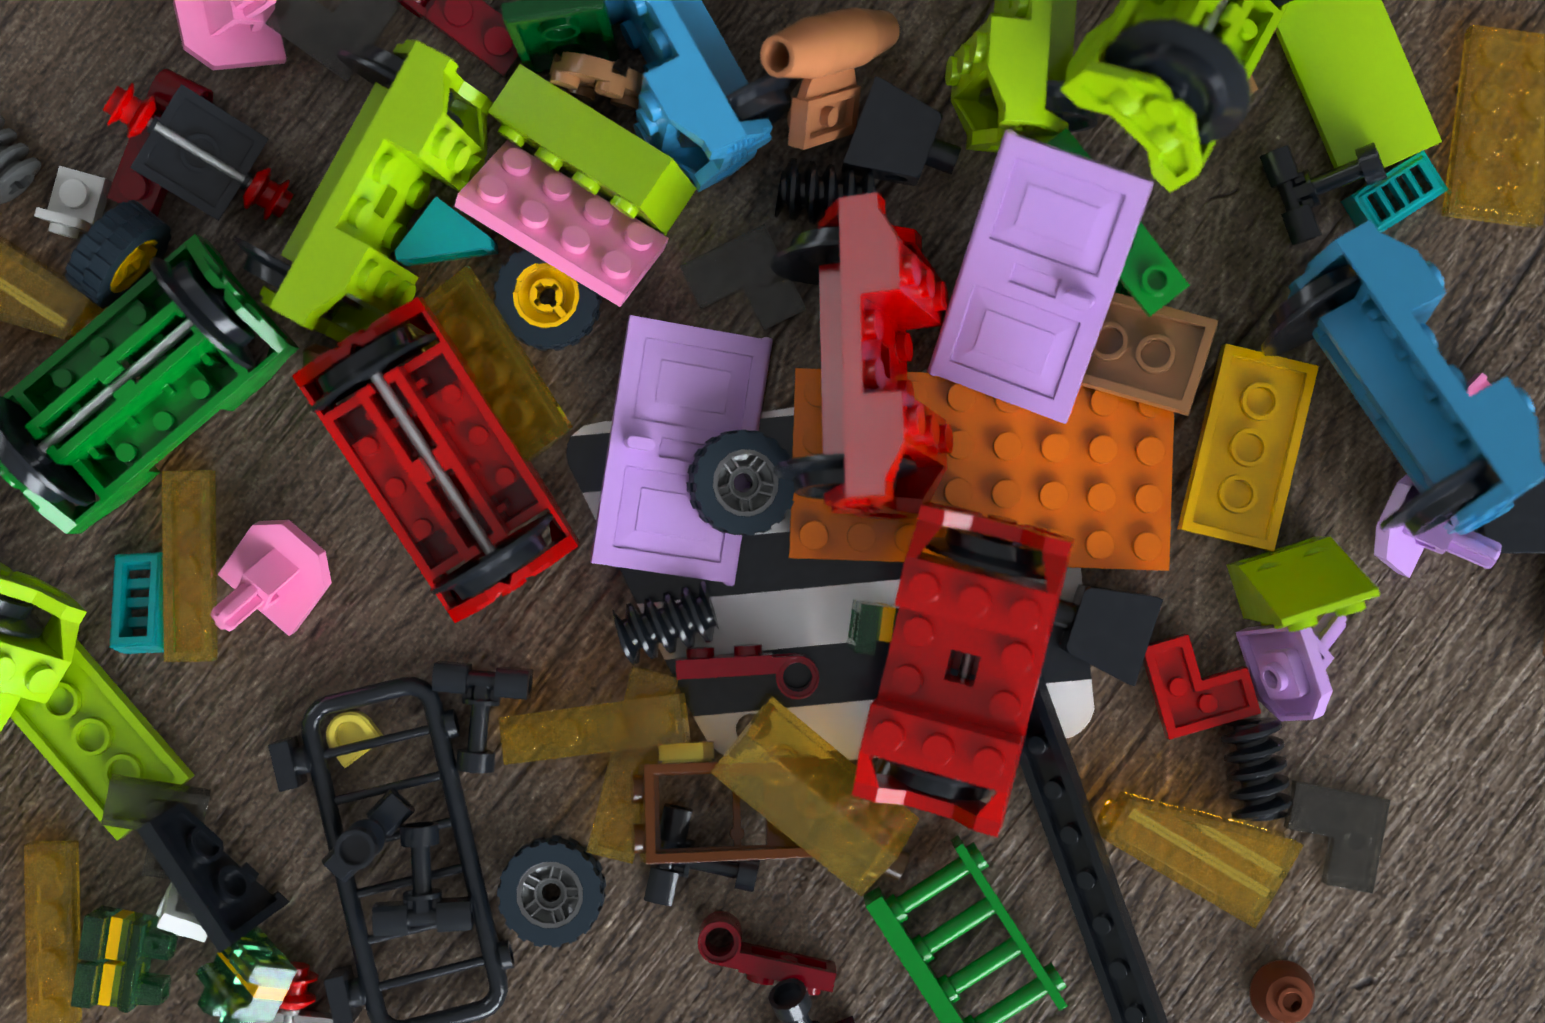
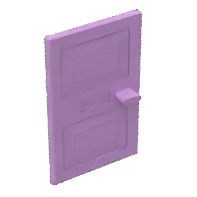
M1006 129L927 372L932 376L942 377L1066 424L1154 181L1019 135L1014 130Z
M628 316L590 563L723 582L727 586L735 585L742 535L720 532L699 517V512L697 509H693L689 501L691 500V495L687 491L686 482H689V473L687 472L689 464H692L695 459L694 454L696 451L702 449L706 445L705 442L711 437H717L726 431H759L773 342L771 338H755L639 316ZM744 473L737 475L734 480V486L738 491L750 488L751 482L746 480V477L743 475Z

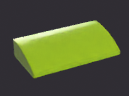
M1293 0L1289 3L1275 32L1334 168L1357 160L1355 150L1373 142L1376 145L1384 168L1442 142L1382 0Z

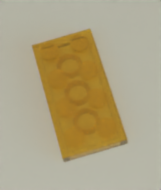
M1472 25L1466 29L1446 186L1449 190L1444 194L1442 216L1537 228L1543 225L1545 213V34Z

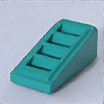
M1423 150L1386 173L1387 179L1369 186L1367 184L1340 202L1356 227L1371 220L1378 231L1382 233L1449 189ZM1416 165L1431 188L1425 193L1410 171ZM1400 175L1416 198L1411 202L1396 180ZM1383 186H1388L1401 208L1397 211L1382 190ZM1373 194L1387 216L1386 218L1380 219L1367 196Z
M164 553L115 554L109 648L124 654L168 652L169 618ZM150 570V578L130 579V571ZM131 590H149V597L131 598ZM148 609V616L132 617V610ZM132 629H147V636L133 637Z

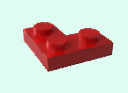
M1181 634L1148 645L1143 662L1165 738L1171 740L1261 714L1248 667L1241 666L1201 678L1188 634Z

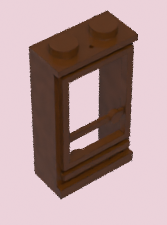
M817 759L638 764L639 774L631 775L632 804H639L640 824H632L633 854L640 853V862L644 864L821 857L820 847L813 846L812 841L809 839L812 830L811 817H817L818 815L817 799L811 797L810 769L818 768ZM764 772L766 844L741 845V839H743L745 833L741 828L739 773ZM731 773L733 827L729 831V836L733 840V846L661 849L659 776Z

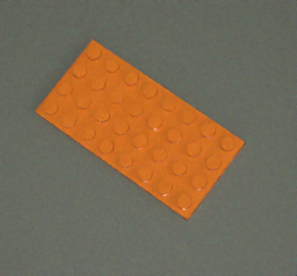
M795 368L792 459L823 455L821 369ZM907 372V380H910L913 385L914 398L944 418L946 424L951 426L953 433V451L947 454V469L930 501L931 503L980 512L987 518L988 514L998 515L1016 520L1017 525L1028 524L1074 538L1068 568L1169 571L1174 412L1080 386L1068 422L1063 424L942 377L932 376L926 372ZM794 492L792 499L794 503L790 510L789 558L905 562L918 518L888 520L862 518L853 513L831 512V507L824 504V500L798 496ZM942 526L933 538L945 537L948 527ZM924 548L923 552L941 556L933 553L932 551Z

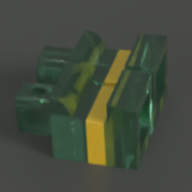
M853 599L847 647L855 653L874 655L876 641L891 642L899 607L894 606V604Z
M103 905L84 916L78 959L83 960L77 963L70 1007L90 1009L94 1005L118 1007L119 1011L129 1013L138 1005H161L169 997L171 976L149 972L151 958L167 961L171 959L177 948L178 935L157 928L158 916Z
M255 927L220 953L217 952L214 962L206 963L197 970L195 975L205 986L197 1005L204 1013L210 1016L221 1017L219 1023L273 1022L297 973V969L279 949H276L277 947L259 927Z

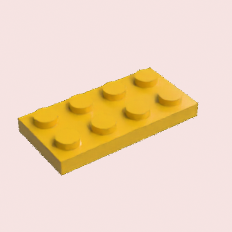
M1230 344L1221 345L1177 529L1265 551H1275L1319 366L1280 356H1264L1262 352Z

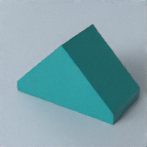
M436 196L395 249L396 260L406 267L499 254L498 244L491 237Z

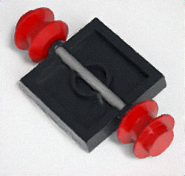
M134 83L130 84L127 91L117 86L102 110L111 116L106 125L109 126L118 120L127 125L128 138L142 134L145 127H148L146 132L150 136L132 163L131 169L218 221L239 188L244 190L247 187L243 194L244 208L248 209L255 204L264 209L263 220L265 221L271 214L280 218L294 195L287 190L290 183L289 179L281 184L271 180V168L269 167L258 171L251 179L253 174L249 171L269 140L267 137L182 84L161 117L156 115L154 119L151 118L156 111L155 96L152 95L142 101L134 96Z

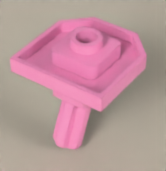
M174 0L173 5L183 50L213 71L285 64L287 58L275 8L277 0Z
M290 520L258 521L250 527L218 573V576L235 590L211 610L210 615L218 628L232 631L258 609L288 636L292 635L298 630L332 583L326 551Z

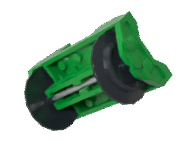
M198 234L191 236L164 260L160 257H152L149 260L151 271L3 397L0 396V475L12 487L19 489L36 511L66 534H82L92 524L127 502L161 473L155 466L159 461L219 410L234 411L265 385L287 359L300 349L286 331L262 309L231 272L223 257L208 239ZM254 331L270 346L266 359L258 366L255 365L253 355L247 346L256 337ZM140 375L142 379L136 382L135 379ZM95 493L98 495V497L100 498V500L95 501V500H96Z

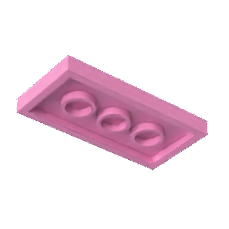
M508 140L458 193L454 206L619 307L622 306L664 251L669 239L637 218L631 219L613 207L609 201L597 194L594 195L588 192L571 178L550 168L538 158Z

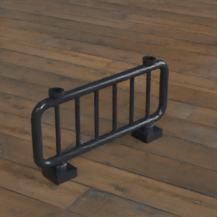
M401 677L326 695L315 700L305 711L301 722V735L304 745H299L297 736L280 739L268 745L279 792L300 787L308 781L306 774H311L326 842L330 851L335 846L337 839L344 833L338 805L386 794L390 788L399 791L441 780L449 817L434 822L439 823V829L452 826L460 864L432 870L431 877L432 880L463 873L468 896L473 897L474 923L482 952L480 957L379 981L371 944L435 929L437 925L411 927L409 933L405 935H368L360 898L411 886L412 875L359 889L357 888L355 875L346 883L341 882L335 876L358 977L354 978L352 965L332 969L324 979L333 1022L354 1023L361 1013V1006L363 1005L366 1007L371 1023H471L495 1014L504 1004L508 993L506 970L515 968V961L509 939L498 941L459 772L456 770V759L451 739L460 737V727L455 710L444 711L438 692L432 691V685L417 677ZM403 696H414L422 702L428 725L330 749L324 748L320 725L322 720L330 714ZM430 734L438 771L338 796L335 795L327 759ZM400 829L391 837L386 836L385 843L400 839ZM485 965L489 991L479 1001L404 1020L392 1018L386 1010L382 994L383 990Z

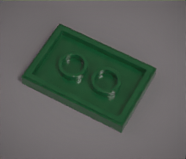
M519 0L501 3L503 21L522 64L536 74L550 72L555 53L561 57L563 52H574L609 61L620 59L617 40L605 0Z

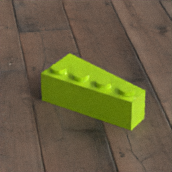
M519 64L488 111L501 124L497 132L519 148H522L526 142L537 150L534 155L547 166L556 171L563 167L573 174L572 180L594 195L599 191L611 199L609 203L631 219L638 217L665 236L696 191L695 186L673 158Z

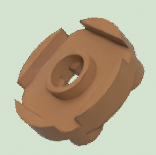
M563 52L562 57L555 53L549 73L552 84L567 88V93L576 99L594 102L595 96L600 95L611 98L610 103L612 105L632 111L638 109V95L641 92L643 74L628 68L626 77L620 75L618 70L613 68L614 62L574 52Z

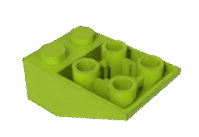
M1314 536L1277 548L1274 552L1267 551L1226 564L1243 618L1258 621L1261 626L1273 624L1274 629L1287 627L1288 632L1299 631L1317 625L1318 620L1316 616L1335 612L1336 616L1339 617L1360 612L1366 609V600L1381 596L1378 587L1331 536Z

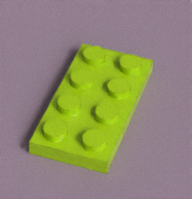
M76 640L72 662L47 704L21 697L10 716L116 840L124 838L195 776L78 640Z

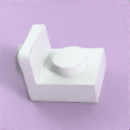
M59 166L48 209L36 207L34 217L49 222V232L78 239L80 231L87 233L91 226L103 216L112 181Z
M170 882L157 909L156 915L159 917L157 928L204 942L208 935L173 883Z

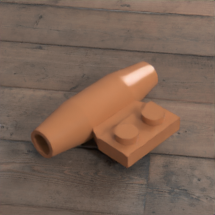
M854 7L802 18L764 41L760 53L761 62L764 69L770 75L780 78H803L798 95L792 97V105L787 116L789 127L788 146L806 150L854 134L857 126L861 86L857 85L854 68L867 64L895 45L899 38L900 28L893 14L884 10Z

